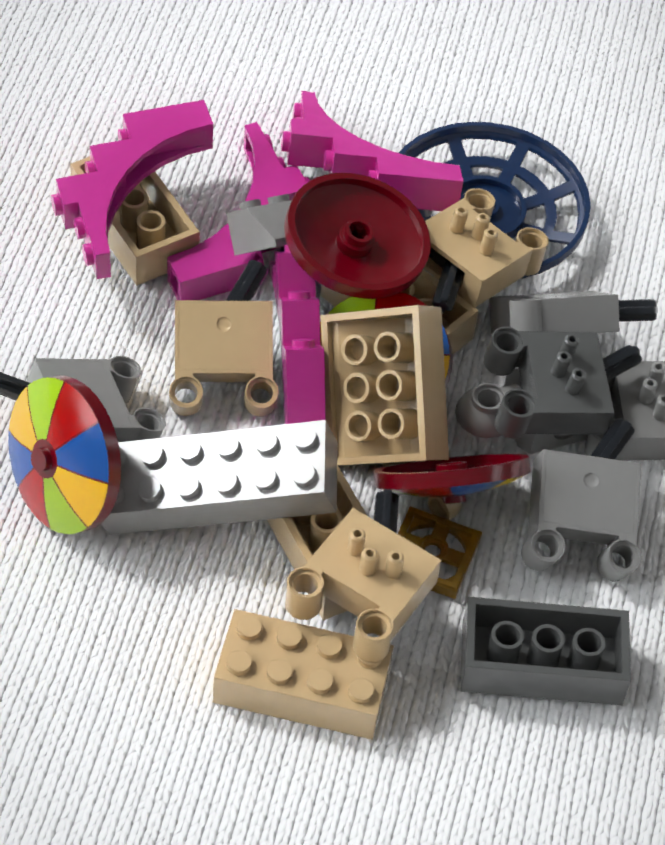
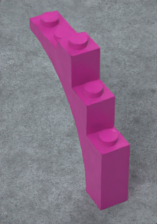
M301 91L300 103L294 102L289 131L282 132L281 151L287 152V165L323 168L324 171H329V174L355 173L378 179L401 192L417 209L443 211L460 201L463 186L460 165L432 162L406 156L363 140L332 120L318 104L315 92Z
M204 100L122 114L123 129H118L119 141L89 146L90 161L85 162L86 173L56 179V194L51 195L54 215H61L65 229H75L78 240L84 239L85 244L82 245L86 266L92 265L96 279L111 277L108 234L115 213L126 196L144 178L162 166L184 156L213 149V121Z
M257 122L244 125L243 149L251 166L253 183L245 201L260 199L261 205H267V198L289 194V199L292 200L295 193L304 184L309 182L310 179L307 176H303L298 166L286 167L283 158L277 157L270 136L263 133ZM227 223L215 235L193 248L167 257V281L177 300H202L230 292L250 260L259 261L264 265L262 253L278 248L234 256L229 225Z
M284 245V251H275V261H270V277L275 291L280 332L284 424L326 420L324 348L320 345V300L316 297V283L296 262L288 245Z

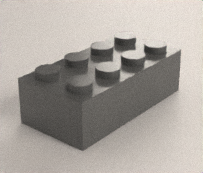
M480 597L467 598L462 621L460 692L623 705L631 683L629 611Z

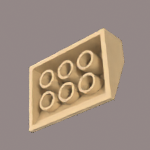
M414 305L320 315L321 339L325 361L326 422L338 441L337 465L449 460L441 307Z

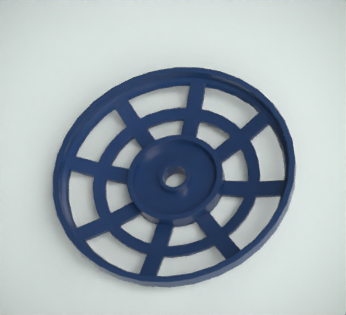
M464 122L432 129L417 136L400 150V154L416 158L435 146L448 143L453 160L445 163L460 165L463 177L460 200L464 198L465 193L470 189L479 188L486 190L495 198L490 222L513 239L521 229L532 227L544 232L548 237V242L566 244L567 246L559 253L542 261L541 268L537 274L560 264L573 253L582 241L588 226L591 208L589 190L576 165L560 149L547 140L529 131L510 125L492 122ZM461 140H494L515 145V148L508 161L488 156L467 157ZM528 151L550 163L567 182L548 189L536 175L521 166ZM471 168H491L502 172L499 177L488 175L474 176ZM516 176L523 180L537 194L524 198L522 193L511 184L514 177ZM574 194L578 210L575 232L555 231L557 219L555 201ZM544 206L546 215L544 228L524 223L528 210ZM418 209L425 221L433 217L425 216L424 210ZM525 275L520 279L527 278L533 275Z

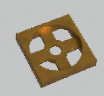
M410 506L397 534L424 550L430 545L437 546L440 549V553L435 557L441 559V563L443 562L458 568L456 574L450 578L442 579L438 577L437 583L431 589L433 592L456 599L480 543L482 532ZM434 528L431 535L424 537L411 534V532L418 529ZM449 533L458 539L465 553L449 548L446 541Z

